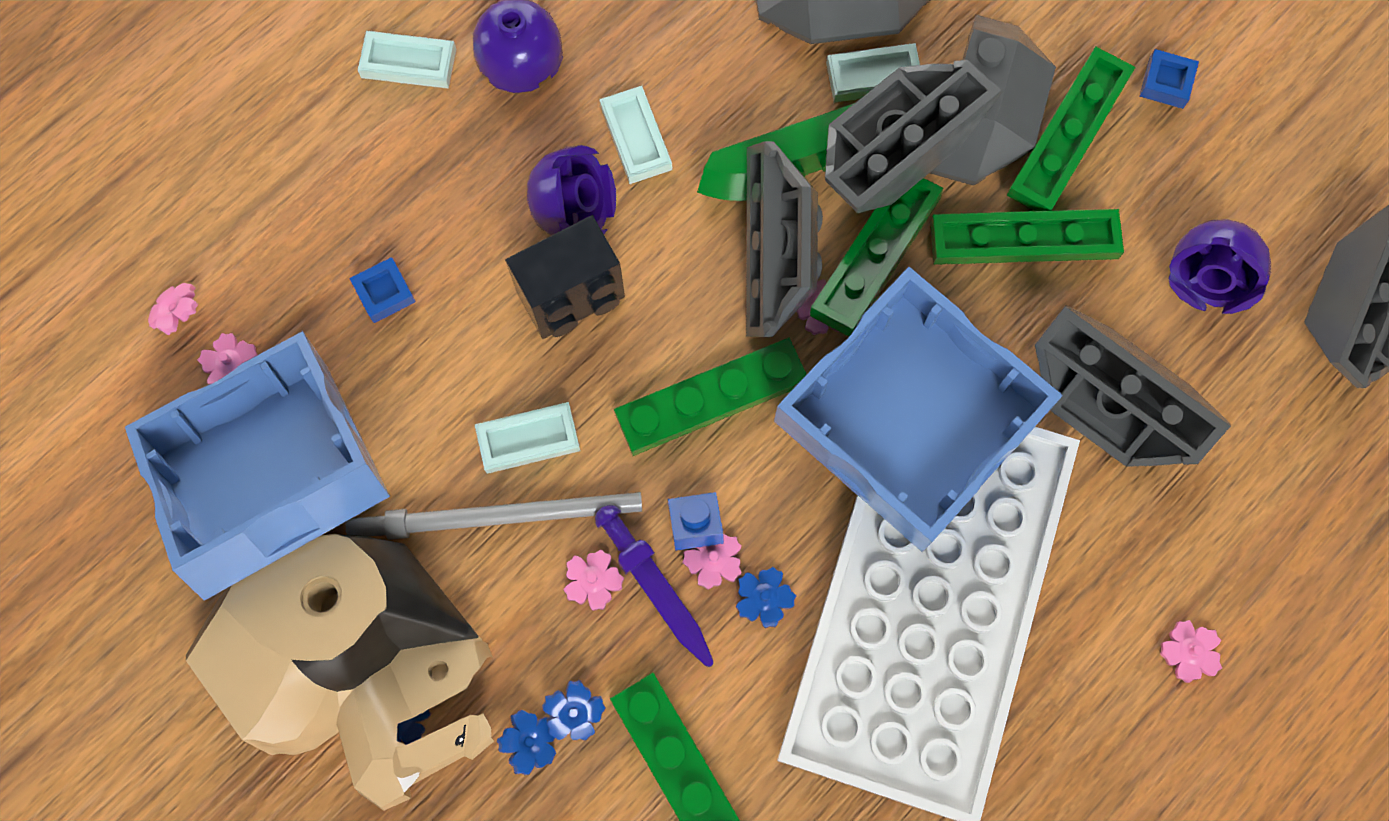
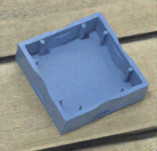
M908 267L864 313L861 321L849 338L838 348L825 355L777 406L774 422L923 552L1063 395L1007 348L998 345L984 336L973 326L962 310L912 268Z
M303 331L242 363L218 381L189 392L125 426L139 472L148 483L153 494L155 519L172 570L204 601L390 497L327 365Z

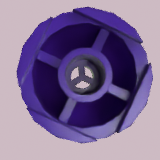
M501 0L492 4L478 18L473 31L474 58L480 72L489 79V83L494 87L511 93L531 92L539 88V83L546 80L549 75L552 79L558 72L563 59L561 34L550 13L539 4L529 0Z
M578 145L557 150L545 155L532 169L527 183V201L530 213L538 227L550 236L591 215L595 218L603 234L608 230L602 229V227L605 225L606 218L614 217L616 211V187L608 164L600 165L597 158L593 156V154H599L594 148Z
M1229 219L1210 220L1192 228L1180 239L1169 266V284L1182 301L1199 310L1206 311L1205 303L1213 307H1223L1222 314H1233L1250 309L1263 298L1271 275L1269 248L1258 232L1244 223Z

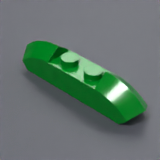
M853 104L713 151L704 167L697 193L722 200L747 201V147L764 141L775 142L804 177L819 170L825 172L829 124Z

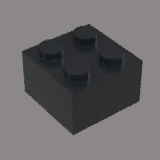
M593 215L505 259L516 292L542 340L551 335L553 337H560L571 332L577 327L578 321L593 313L599 316L612 311L619 305L620 299L625 297L620 262Z

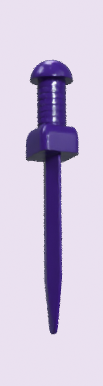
M607 505L600 508L595 516L596 527H603L620 551L618 564L625 575L629 572L632 573L678 641L705 666L711 667L713 665V658L701 629L651 557L655 552L646 541H635V538L618 516L622 512L618 507Z

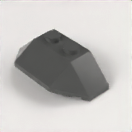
M756 0L759 20L767 24L772 23L782 31L809 44L899 34L930 0Z
M975 15L962 60H969L1002 90L1001 95L963 145L930 172V174L973 186L984 180L986 176L1006 167L1034 149L1056 66L1019 26L980 15Z
M969 60L954 61V64H925L899 67L829 124L825 181L857 213L891 205L963 145L1000 97L1002 90Z
M764 141L747 147L746 337H773L817 290V280L822 272V259L818 253V232L822 226L823 215L822 209L818 205V192L775 142Z
M1389 205L1337 242L1304 321L1329 362L1356 388H1367L1371 385V382L1389 373Z
M1065 305L1035 344L1041 377L1063 395L1050 411L1126 467L1181 463L1183 465L1199 464L1231 427V423L1186 381L1111 327Z

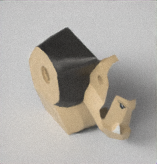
M341 534L321 535L226 588L186 654V662L240 738L270 755H297L316 749L339 732L354 788L360 795L382 810H387L411 799V785L464 756L473 760L494 742L491 738V727L484 714L479 716L469 715L408 745L396 741L398 723L411 719L467 689L473 675L481 668L484 661L488 657L493 658L488 644L477 635L403 543L367 536Z

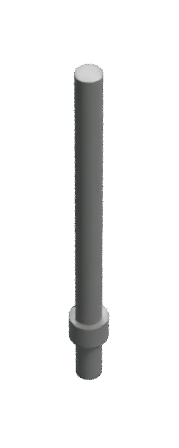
M641 492L408 513L407 509L385 511V516L347 520L346 534L367 537L386 535L388 540L409 538L410 533L596 516L598 510L607 505L618 507L622 511L620 514L643 512Z

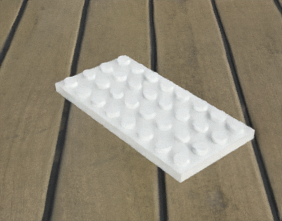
M1034 427L923 552L857 495L777 761L955 821L981 820L1080 440Z

